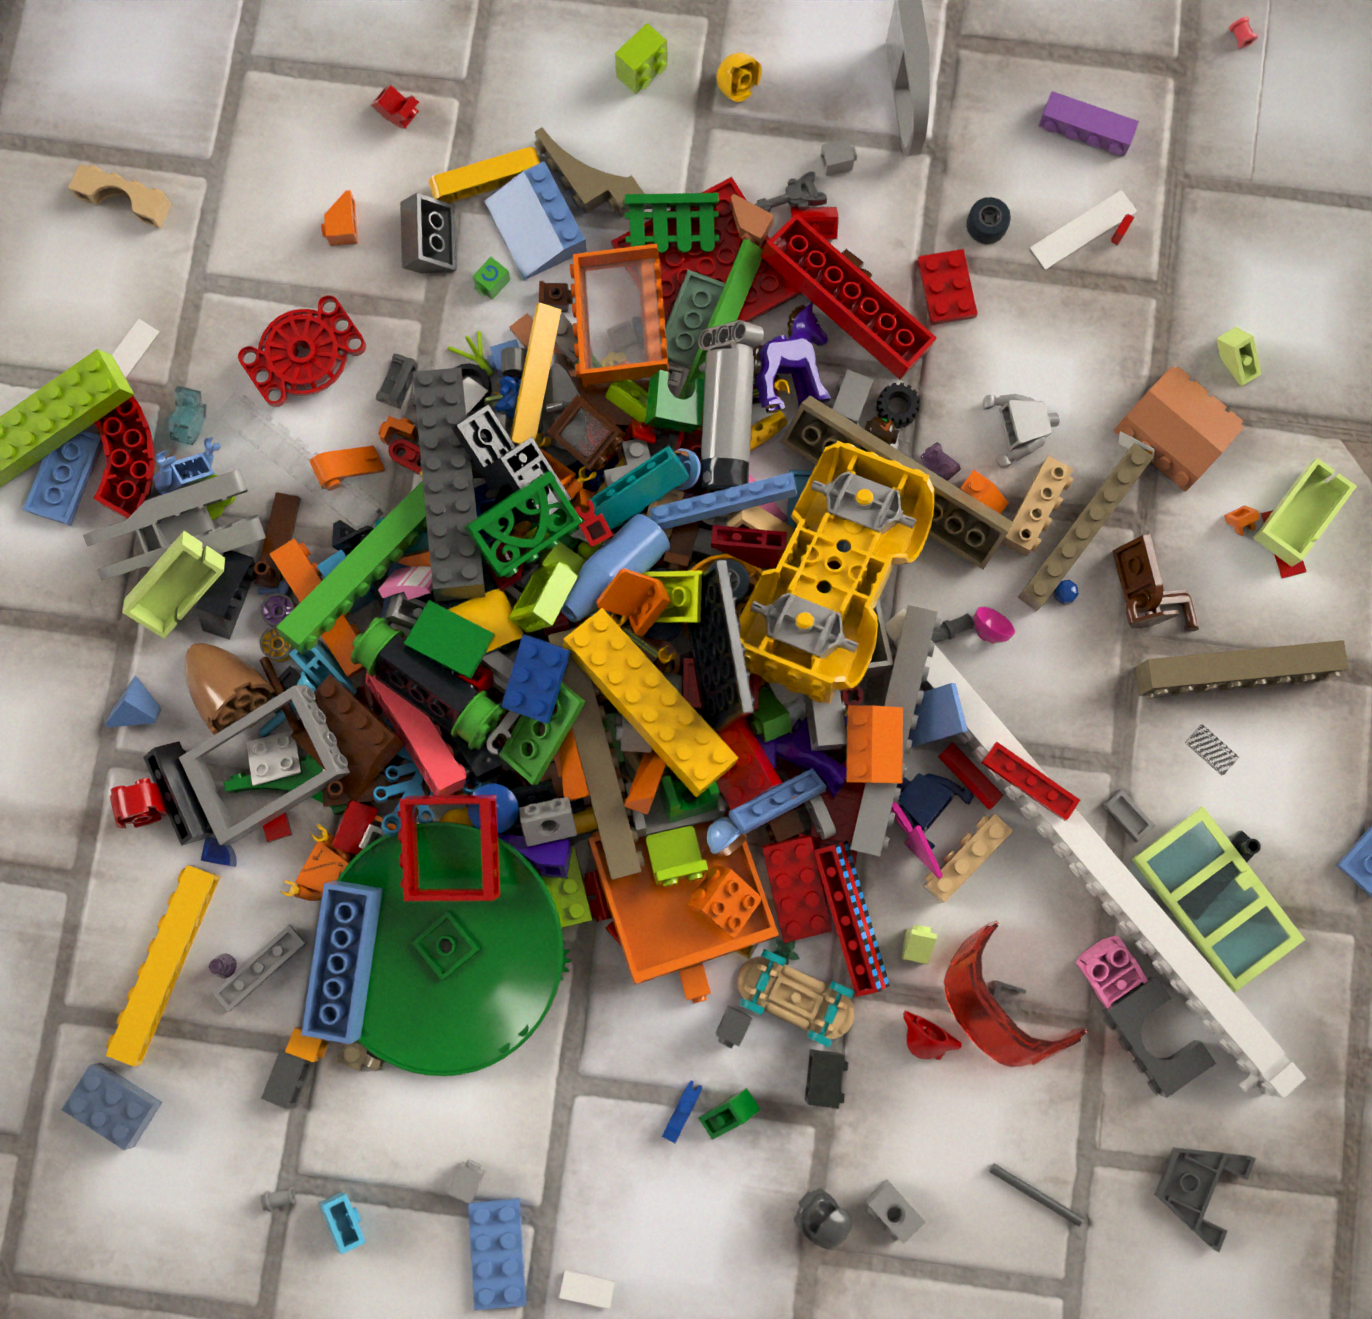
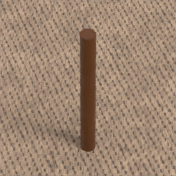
M268 657L261 658L260 663L270 685L275 690V695L278 696L284 692L281 682ZM289 702L281 708L293 734L298 735L302 733L303 729Z

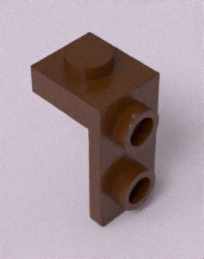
M692 522L673 528L670 550L665 552L663 560L664 565L668 566L667 569L671 571H688L699 529L698 523Z

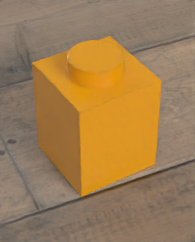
M295 1027L285 1052L310 1062L319 1061V1058H323L328 1049L326 1040L301 1035L302 1027Z

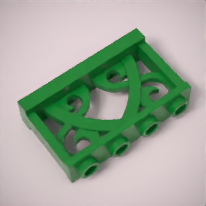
M551 470L544 472L464 526V529L471 536L497 577L505 576V578H509L519 571L517 566L524 561L526 564L531 563L539 557L537 553L543 548L549 550L559 543L558 538L564 534L568 537L579 530L577 525L582 523L583 520L579 517L556 482V478ZM546 485H548L558 503L548 504L544 488ZM532 499L534 502L533 506L539 504V508L534 510L528 509L526 501ZM516 507L520 512L528 515L539 514V522L533 539H521L508 535L514 525L512 508ZM549 509H562L566 514L565 523L561 526L554 525V519L560 516L557 514L549 515ZM500 518H505L508 521L504 532L499 531L504 527L498 524ZM483 529L488 535L496 539L490 549L479 534V530ZM547 529L553 532L544 539ZM501 542L505 544L502 548V555L504 556L506 551H511L513 555L511 560L506 563L500 562L496 558V549ZM518 547L530 549H528L520 555V550Z

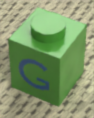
M492 257L472 276L475 290L483 297L487 295L492 300L511 280L509 271Z

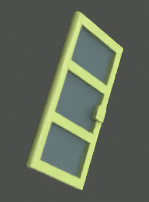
M1204 807L1198 808L1131 859L1233 993L1305 940Z

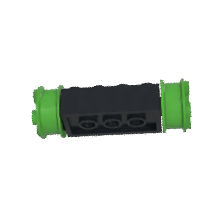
M376 617L373 619L364 634L360 633L354 639L352 645L355 648L351 655V662L353 664L360 663L368 669V675L375 676L378 681L446 729L453 737L459 735L469 743L468 747L470 749L476 748L479 750L486 742V736L490 731L493 733L502 722L500 718L505 712V709L501 707L502 703L496 704L487 697L485 690L478 693L473 685L459 679L451 669L443 667L436 661L405 646L406 638L404 639V632L392 629L388 626V621L385 618Z

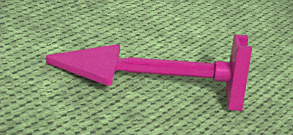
M845 761L841 765L847 768V761ZM893 802L891 812L895 813L894 819L908 835L904 844L938 879L942 878L943 874L920 825L912 829L910 821L899 805Z

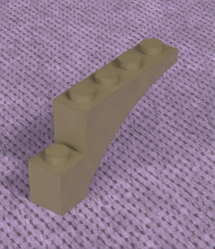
M543 127L535 131L536 141L534 144L541 155L543 153L548 158L546 160L552 172L557 171L563 188L571 191L573 202L577 208L582 207L586 214L608 201L610 208L614 212L618 211L620 216L623 217L625 212H629V209H624V195L644 194L632 175L622 177L590 167L564 151L548 135Z

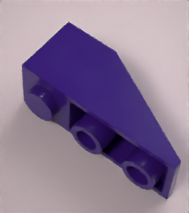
M510 833L498 834L499 838L519 851L535 867L540 876L567 878L572 855L569 839L563 838L527 847L525 836H515Z

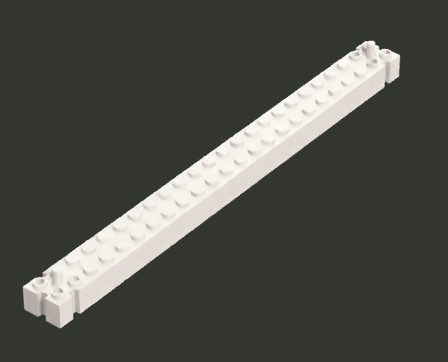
M902 609L885 623L894 662L906 615L905 609ZM935 645L933 656H927L925 666L930 667L927 681H921L920 688L925 692L943 685L956 683L968 732L957 735L960 741L970 745L973 749V756L980 763L994 743L998 742L1046 775ZM990 769L988 770L989 775L996 782L1000 781L1005 786L1004 792L1013 801L1016 799L1022 806L1020 811L1029 820L1032 818L1038 825L1036 829L1039 834L1045 839H1050L1054 844L1052 848L1057 855L1068 860L1070 870L1077 877L1081 876L1087 883L1085 885L1086 889L1094 897L1098 896L1102 900L1103 909L1110 916L1114 915L1119 920L1118 926L1128 936L1131 934L1136 940L1135 946L1144 955L1148 954L1153 960L1151 964L1154 969L1161 975L1165 974L1170 980L1168 985L1178 995L1182 994L1187 1000L1185 1005L1194 1014H1199L1204 1020L1202 1025L1211 1034H1216L1220 1039L1218 1043L1222 1049L1228 1054L1232 1053L1237 1059L1235 1063L1239 1069L1245 1074L1251 1073L1239 1085L1244 1092L1247 1093L1255 1086L1262 1094L1266 1093L1270 1096L1276 1095L1277 1097L1285 1098L1306 1079L1303 1073L1285 1056V1052L1076 808L1068 820L1063 821Z

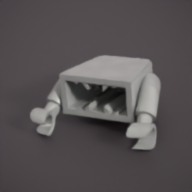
M1009 394L1000 395L999 398H996L995 395H987L983 400L984 410L996 405L1002 406L999 410L1009 450L1012 452L1008 455L1002 454L997 456L996 460L1001 468L1011 466L1013 464L1012 461H1018L1045 444V438L1052 433L1051 427L1059 425L1060 419L1056 412L1047 413L1044 402L1035 401L1030 397Z

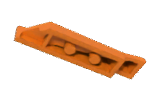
M555 703L554 710H553V713H552L553 715L557 712V704H556V703ZM571 727L554 756L558 776L562 777L564 798L569 797V801L589 796Z
M652 748L651 753L644 752L629 792L630 795L624 804V807L647 815L666 767V763Z

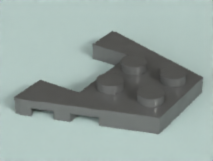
M1173 1147L1154 1195L1213 1250L1220 1252L1228 1231L1204 1220L1203 1217L1222 1169L1248 1180L1256 1158L1249 1155Z

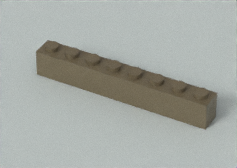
M1136 443L1127 450L1019 594L1018 598L1035 611H1038L1044 605L1154 456Z

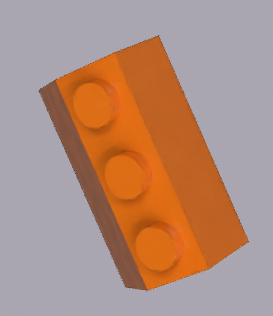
M848 706L847 782L902 783L903 707Z

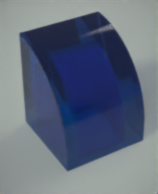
M206 836L200 861L236 867L237 859L233 848L229 844L219 845L217 838Z

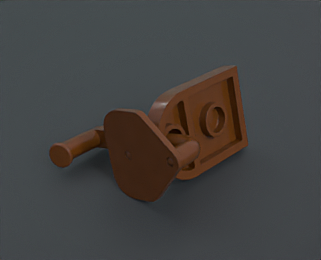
M1150 534L1142 535L1112 550L1123 595L1127 603L1126 615L1128 623L1132 629L1154 626L1179 615L1178 610L1161 612L1159 607L1181 605L1186 622L1184 629L1190 632L1199 630L1189 593L1185 590L1164 591ZM1138 613H1145V616L1139 617Z

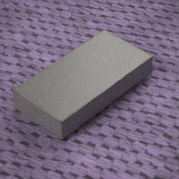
M1122 789L1117 791L1102 805L1135 842L1140 841L1155 827V824Z

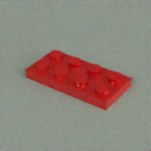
M811 835L763 845L762 850L783 942L786 943L832 932Z

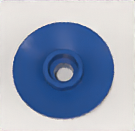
M486 784L472 794L496 795L498 834L508 830L516 821L519 809L518 802L513 792L507 787L500 784ZM468 804V815L472 824L476 828L481 829L480 804Z

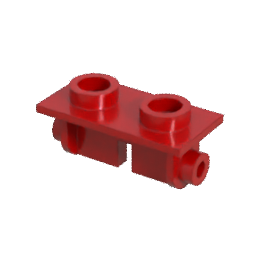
M597 870L585 873V879L583 880L587 896L596 894L597 899L589 901L593 918H596V922L612 918Z

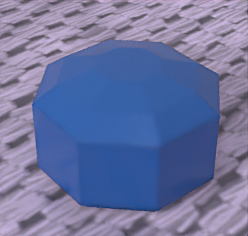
M1071 580L1061 581L1053 591L1055 599L1061 604L1072 603L1079 594L1077 585Z

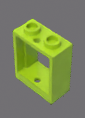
M561 562L534 570L508 619L527 633L552 626L578 576L571 571L568 565Z

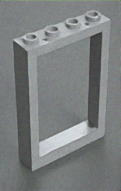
M308 685L292 686L179 757L219 845L234 844L327 788L330 782L338 781L350 774L347 767L348 762L344 755L340 753L336 745V737L330 732L326 724V717L319 710L315 702V694ZM293 701L326 770L234 825L202 756Z

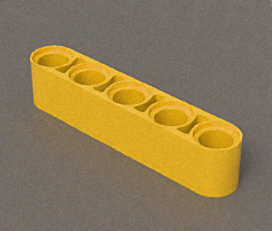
M527 147L434 175L429 179V185L433 198L446 203H452L499 189L524 170L541 162L536 148Z

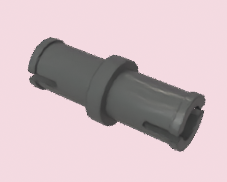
M967 613L952 621H943L942 625L939 626L938 633L933 632L931 640L936 643L946 638L952 639L956 634L972 629L974 623L971 616Z

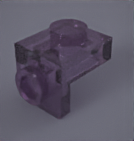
M939 442L928 447L921 455L923 466L946 481L950 480L961 470L960 465L943 452Z

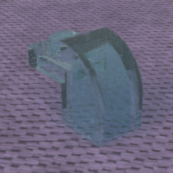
M177 386L174 391L176 411L168 421L170 440L193 445L203 428L206 418V404L202 403L201 391Z

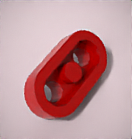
M405 439L394 440L388 448L391 459L404 468L420 475L419 473L422 471V467L418 466L421 461L420 447ZM400 450L406 451L403 456H398Z

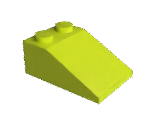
M702 571L642 572L643 575L662 581L671 600L667 608L663 610L654 623L700 622Z

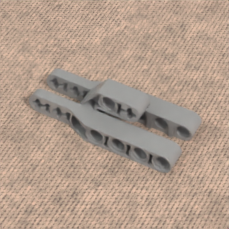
M240 469L146 500L127 520L84 534L83 537L87 546H91L136 530L145 552L97 569L101 581L142 567H153L183 531L201 541L203 549L208 546L219 554L266 538L258 515L214 529L206 506L248 492Z

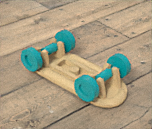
M766 949L763 950L760 957L749 959L743 964L737 977V987L743 997L739 1005L760 1015L766 1011L809 1032L808 1038L829 1048L833 1042L831 1039L843 1036L852 1026L854 1007L849 998L852 999L853 990L831 981L829 986L785 965L787 959Z

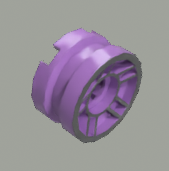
M274 593L264 599L260 613L263 620L271 627L278 626L297 605L288 596L282 593ZM278 607L283 609V613L281 615H277Z

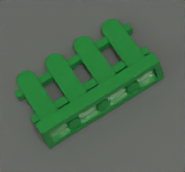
M719 193L625 194L623 199L624 209H629V212H625V220H629L630 236L626 237V244L634 247L645 245V243L657 244L659 254H663L668 249V243H677L678 251L687 253L690 251L692 243L700 242L701 250L705 253H710L715 247V242H719V235H714V218H718V211H713V208H716L719 203ZM690 208H699V211H690ZM644 209H652V212H644ZM667 209H676V212H667ZM699 218L700 235H691V219ZM644 219H653V236H645ZM667 219H676L677 236H668Z

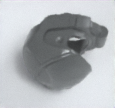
M819 1188L812 1192L808 1191L798 1202L799 1207L794 1217V1222L797 1228L814 1244L824 1249H833L846 1239L852 1227L851 1217L844 1207L840 1208L835 1199L823 1189ZM819 1204V1206H818V1208L816 1209V1211H815V1212L813 1213V1215L809 1218V1216H810L812 1210Z

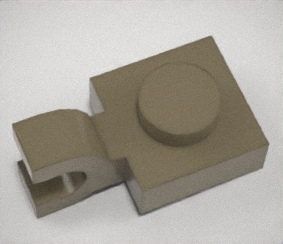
M358 1041L351 1044L344 1043L336 1061L358 1071H362L364 1065L376 1071L378 1069L381 1070L384 1061L380 1058L370 1055L369 1051Z

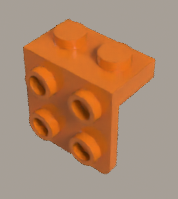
M621 569L598 598L596 604L600 609L603 608L606 611L628 617L634 633L643 637L663 610L667 608L671 600L662 581L628 569Z
M715 864L706 873V877L701 885L694 890L687 905L692 910L706 915L729 936L736 937L761 902V896L732 869Z

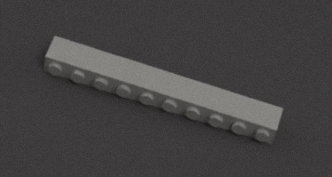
M911 605L907 606L884 704L887 707H903V758L904 754H910L913 740L908 739L910 729L915 730L918 716L914 715L916 705L921 706L924 691H920L921 681H927L930 667L925 666L927 656L932 657L935 643L931 642L933 632L938 633L941 618H937V611ZM903 764L902 779H904L907 764ZM866 783L851 850L879 857L881 851L887 852L890 838L885 837L887 827L892 828L895 813L891 812L893 802L898 803L901 789L897 788V783Z

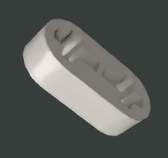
M820 794L804 802L819 837L825 840L834 836L836 830Z

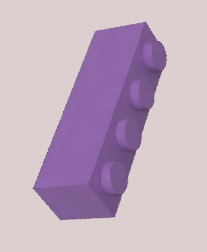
M1051 91L1038 126L1048 132L1063 134L1071 140L1083 141L1091 147L1106 149L1114 155L1125 156L1131 146L1139 121Z

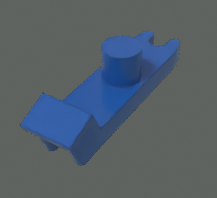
M690 1081L684 1090L662 1135L663 1138L673 1143H676L702 1090L701 1085L696 1090H693V1081Z

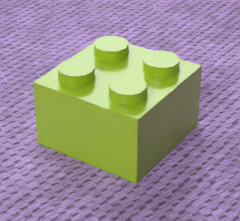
M646 23L615 52L617 78L637 94L641 89H646L650 85L651 80L657 74H662L667 68V40L650 24Z

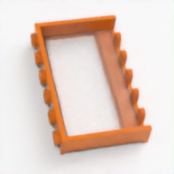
M657 244L573 254V264H570V275L572 279L574 278L575 283L571 284L572 298L576 299V303H572L573 317L577 318V323H573L575 338L578 337V343H574L576 358H579V363L575 364L576 376L582 379L583 386L587 387L589 384L652 377L659 370L668 371L669 374L660 257Z

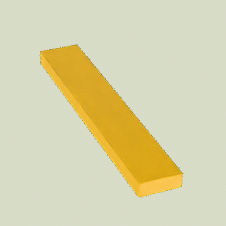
M540 302L536 304L510 439L517 445L530 437L536 441L561 309Z

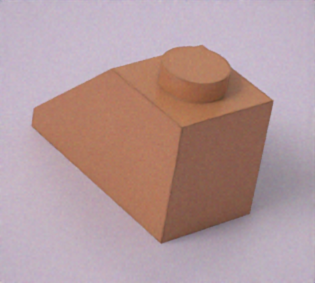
M733 194L731 196L730 208L739 237L742 238V241L749 239L758 247H761L773 226L774 215Z

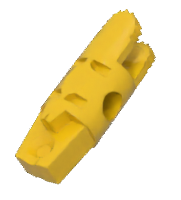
M781 411L765 417L751 426L750 451L774 437L787 425L786 416Z

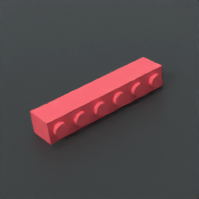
M366 671L365 682L397 735L406 743L404 747L434 796L450 795L464 788L467 777L466 771L462 764H458L454 759L452 747L443 741L439 726L433 724L428 716L378 681L375 676L368 675Z

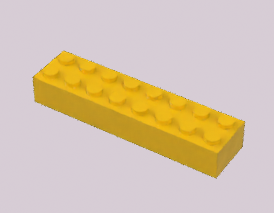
M603 608L564 638L563 648L571 650L570 657L696 798L735 765L738 757Z

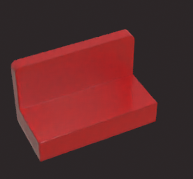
M791 207V218L797 213L825 239H837L839 219L837 207H808L804 211L799 210L798 207Z
M350 800L333 839L332 846L358 855L362 850L359 844L369 824L372 825L378 809L372 803H360Z

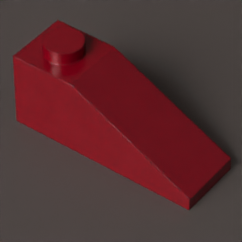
M713 525L711 547L755 567L776 569L786 549L787 532Z

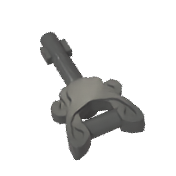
M810 171L801 176L798 181L793 178L790 179L785 189V194L768 200L766 198L757 200V203L754 205L770 212L771 208L788 203L790 206H798L799 210L804 211L808 206L827 204V196L817 191L814 185L815 173ZM805 187L809 196L804 194L801 189Z

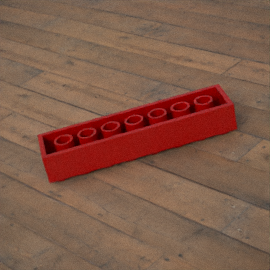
M797 213L766 242L761 257L899 380L926 354L937 339L935 335Z

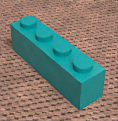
M667 446L590 498L594 504V514L597 516L602 513L611 530L621 526L624 521L642 512L645 507L654 501L660 500L675 487L681 486L689 478L684 464L670 446Z

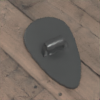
M558 363L550 367L543 400V428L545 435L548 437L551 436L546 432L572 399L579 395L571 375ZM583 408L580 409L575 419L561 433V437L573 447L577 446L584 439L587 431V419ZM551 437V444L559 449H565L560 443H558L553 437Z

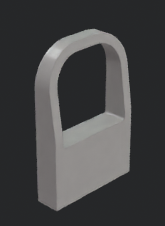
M895 0L886 48L897 123L904 155L906 157L919 156L926 138L930 103V49L922 0Z

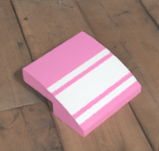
M412 566L394 570L378 589L381 597L385 598L404 591L407 599L410 600L430 593L433 589L431 567Z

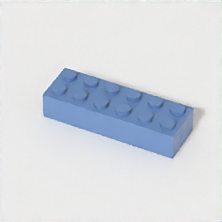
M337 880L324 883L301 1035L345 1044H351L361 1038L383 888Z

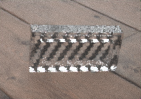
M1203 724L1185 741L1186 745L1221 776L1225 775L1240 758Z

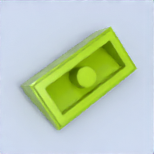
M632 380L614 381L609 386L606 398L635 420L646 422L648 392Z

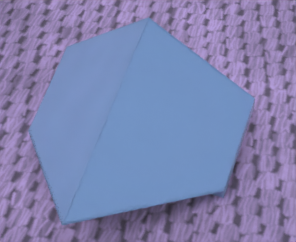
M134 676L111 710L106 721L107 728L156 723L161 711L160 706L136 676Z

